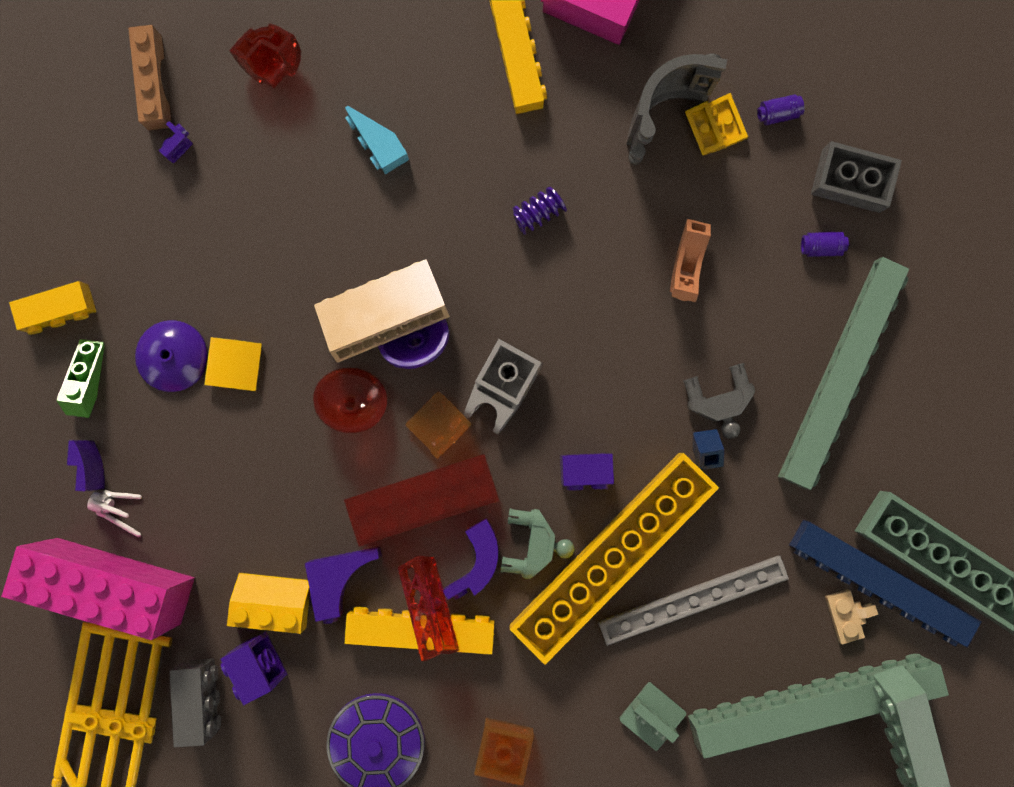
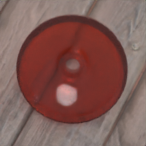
M341 368L326 374L318 382L314 390L313 405L319 419L328 427L343 433H359L372 428L382 419L387 406V394L382 383L371 373L358 368ZM346 407H352L353 409L348 410Z

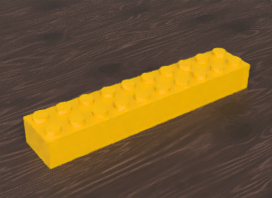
M678 453L510 624V630L546 665L719 487L684 453Z

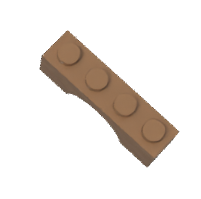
M153 25L129 27L138 121L147 130L169 128L166 123L168 121L171 122L170 105L163 90L160 64L162 59H164L162 35Z

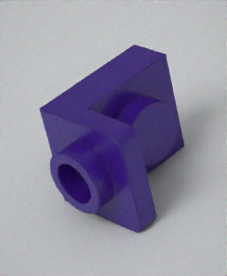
M168 121L166 125L175 134L163 142L159 152L174 164L193 143L187 138L189 133L179 123L174 126Z

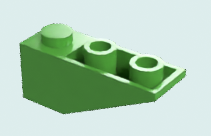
M79 340L56 400L65 415L90 417L98 393L104 342Z

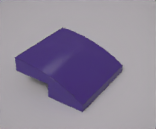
M69 440L67 465L77 466L75 491L105 489L103 463L95 442L91 440Z

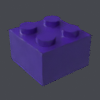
M613 454L560 455L561 484L567 486L568 490H583V485H591L593 489H608V484H614Z

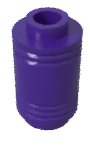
M793 94L762 101L760 107L757 108L758 119L765 126L797 119L800 115L804 114L803 98Z
M843 232L807 233L801 239V252L806 254L807 257L843 256L844 251H847L849 246L848 237H844Z

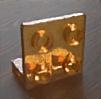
M437 392L406 423V427L431 450V453L437 459L473 425L441 392Z

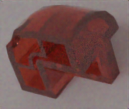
M271 23L267 27H261L253 30L251 27L229 50L235 61L250 77L260 84L264 82L273 88L279 84L286 74L293 77L301 62V49L295 36Z

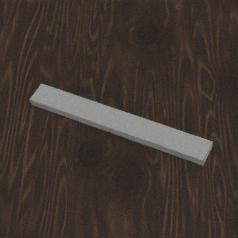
M778 555L600 620L598 623L608 646L786 581L789 578L781 556Z

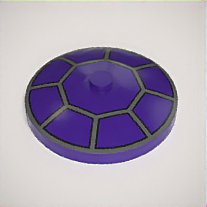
M382 693L362 695L347 703L331 723L327 735V755L334 773L348 787H402L414 776L422 761L425 748L423 727L414 710L399 698Z

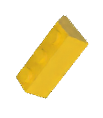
M239 573L229 602L227 626L301 634L307 626L310 599L308 580Z

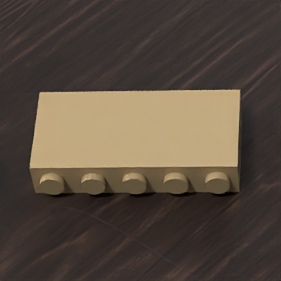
M427 260L415 262L409 267L393 271L384 277L371 280L362 286L346 290L340 295L324 299L322 302L314 305L329 351L337 363L450 317Z

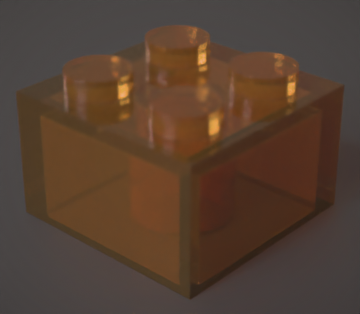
M485 718L474 775L523 786L534 738L533 728Z

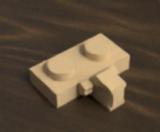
M848 589L825 596L839 643L846 644L865 638L861 625L866 623L865 618L878 615L876 606L872 603L861 605L859 601L854 602L851 591Z

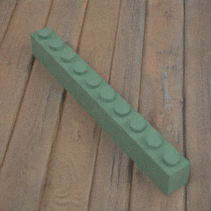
M884 257L874 261L778 475L779 478L811 490L812 486L815 487L819 482L820 468L822 464L825 465L830 457L828 450L831 444L836 442L839 437L840 430L838 428L841 421H844L850 412L849 403L859 392L860 386H858L861 377H864L868 372L870 356L876 353L879 347L878 338L880 334L885 332L889 324L887 318L899 302L897 298L898 293L904 289L908 282L907 273L909 268Z

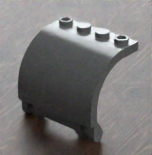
M717 54L684 55L666 62L652 74L644 87L628 132L626 144L631 145L628 156L631 164L637 165L641 163L646 152L644 145L651 142L656 132L654 123L649 115V110L660 102L674 98L706 102L708 95L712 94L719 82L722 71L726 70L728 59H723Z

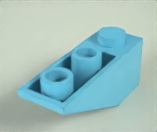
M345 107L348 113L345 119L352 130L357 128L360 136L357 138L364 150L369 148L373 156L370 159L377 170L381 168L384 174H387L409 160L405 149L394 132L353 108Z

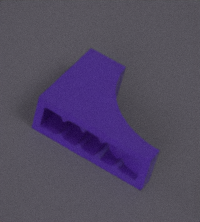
M380 547L309 560L305 563L315 621L323 620V624L338 621L337 617L344 613L343 596L349 579L360 566L382 556Z

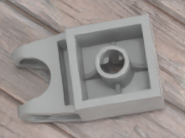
M498 339L475 381L464 416L470 418L482 404L489 403L493 405L497 411L493 432L498 435L521 406L544 363ZM513 366L515 376L507 379L505 369H510Z

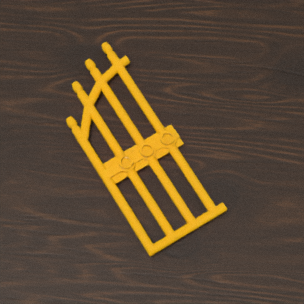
M82 623L53 773L52 787H61L63 776L69 787H86L96 734L110 736L101 787H111L120 738L134 741L126 787H136L144 743L151 744L155 734L157 718L149 717L162 646L170 647L172 637L160 635L153 640H149L97 624ZM91 633L104 635L92 705L78 704V698ZM121 638L129 641L115 711L102 709L114 639ZM143 642L153 645L140 713L136 715L125 713L138 643ZM72 730L86 732L78 778L67 760Z

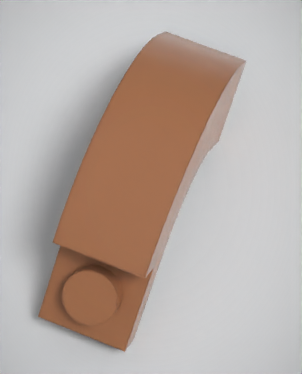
M687 219L670 285L672 297H676L681 301L696 302L699 294L701 265L711 236V224Z

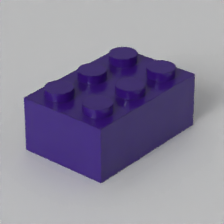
M266 631L241 643L220 659L222 662L221 669L224 675L230 678L233 684V693L237 700H241L243 705L272 691L287 675Z

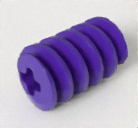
M547 187L546 194L542 191L537 193L538 199L534 196L530 197V205L523 201L521 202V209L518 206L513 207L514 219L524 235H526V226L531 231L534 230L533 222L542 226V217L548 222L551 221V212L558 217V208H561L564 212L567 211L562 198L553 188Z

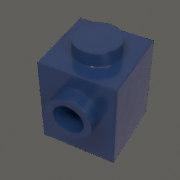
M717 429L694 432L693 452L698 467L701 470L724 467V447Z

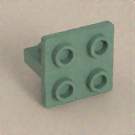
M648 682L619 719L626 727L657 751L667 739L674 743L678 738L679 734L675 728L687 713L655 685Z

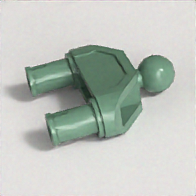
M509 509V515L517 516L518 518L508 517L507 524L529 526L531 532L527 558L520 560L503 556L502 564L507 565H501V572L522 574L524 579H531L552 561L553 552H556L561 558H569L574 554L575 546L570 540L562 539L558 543L555 542V534L539 509H531V512Z

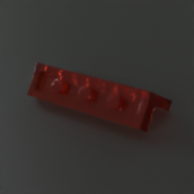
M416 556L399 566L398 571L421 661H428L440 654H453L459 651V646L435 558ZM413 567L415 575L411 581L409 580L407 570ZM416 590L420 592L421 596L419 604L415 603L414 599ZM422 613L426 615L427 619L425 628L421 626L420 622ZM428 637L432 639L434 650L428 652L426 646Z

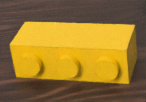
M80 281L9 302L16 329L27 332L28 335L43 332L42 328L48 326L52 328L63 326L66 324L65 321L71 319H86L89 317L88 314L96 312L89 285Z

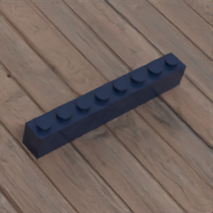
M803 520L789 546L795 548L794 554L805 560L809 557L817 561L815 566L827 573L830 569L838 573L837 579L848 585L851 582L857 584L859 592L868 597L874 594L880 598V604L891 610L893 607L900 609L901 613L899 615L912 622L917 619L923 623L921 625L923 629L934 635L936 631L943 634L942 640L955 647L958 644L968 647L981 624L980 620L811 522Z

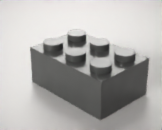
M831 141L822 149L811 195L880 213L890 207L902 160Z
M214 658L185 660L170 670L174 747L203 746L221 727V716L217 715L220 693L219 690H216L215 681L218 679V666L215 665Z

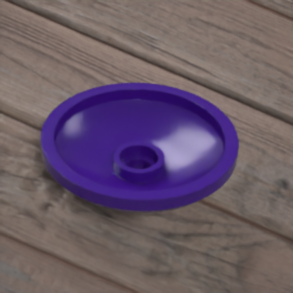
M446 319L382 344L378 348L384 359L396 367L412 369L424 366L435 360L445 349L449 339Z
M175 320L159 322L151 326L141 336L136 347V366L141 377L150 386L167 392L182 391L193 386L204 374L208 361L207 345L202 335L189 324ZM168 350L170 355L167 359H164L163 353Z

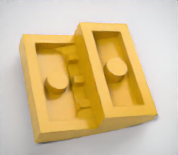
M731 93L709 103L706 101L685 111L703 156L748 139Z
M211 337L204 385L256 391L262 344Z

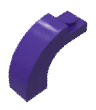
M487 518L465 531L474 546L476 562L468 574L444 588L443 592L447 599L454 597L456 600L468 592L466 590L468 587L476 595L488 584L495 572L498 561V542L495 531Z

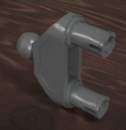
M744 363L729 367L736 387L733 388L734 391L707 399L703 397L698 376L683 380L689 397L688 410L712 421L723 420L721 432L728 439H734L740 433V426L732 417L742 414L755 393L754 385L749 383Z

